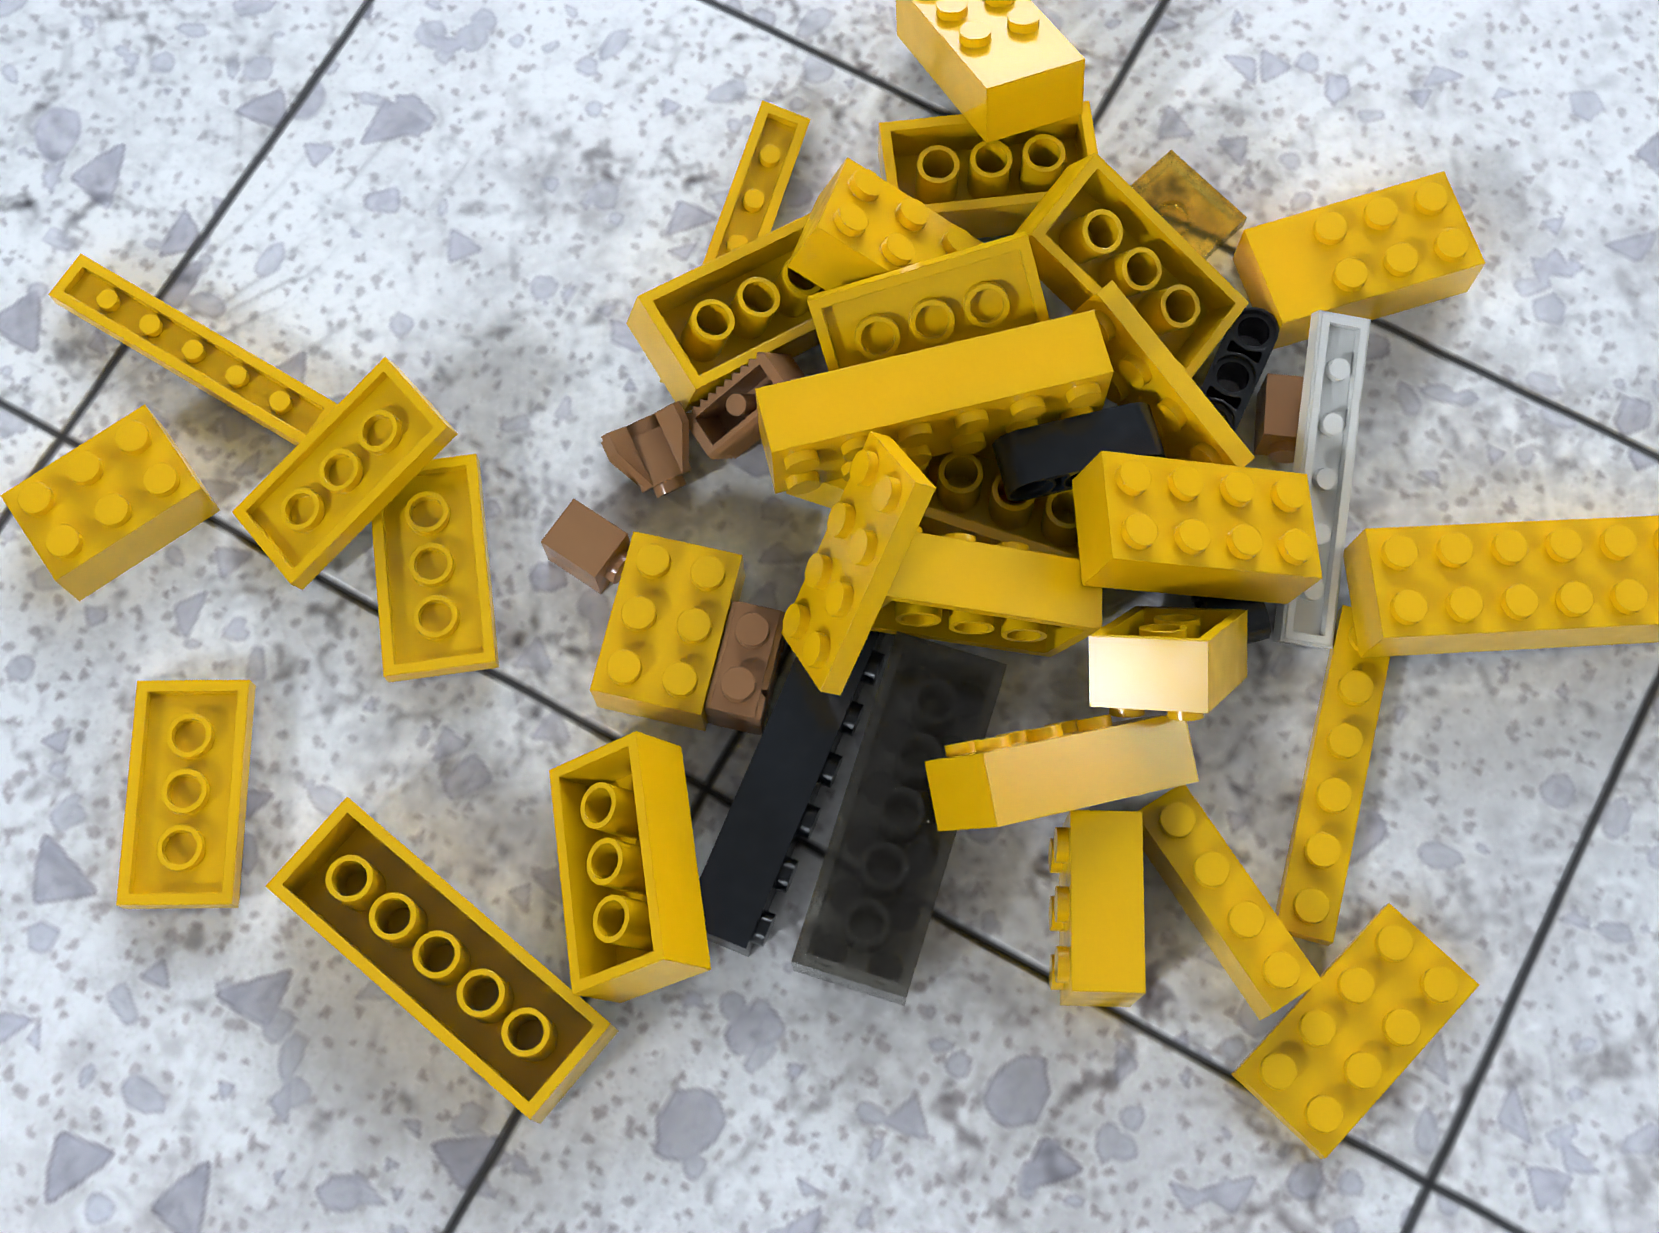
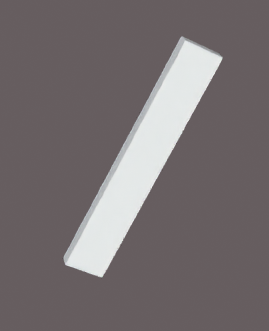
M1322 310L1311 313L1293 472L1307 474L1322 579L1288 604L1277 603L1273 642L1320 649L1333 648L1371 319Z

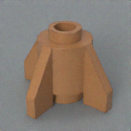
M680 401L674 402L628 426L601 436L603 440L601 444L610 463L640 487L642 493L653 489L656 497L660 498L687 485L683 475L692 471L689 463V420Z

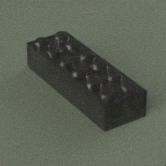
M896 632L791 960L793 971L905 1006L958 831L938 832L924 761L946 757L945 745L975 739H986L1007 664L902 632Z

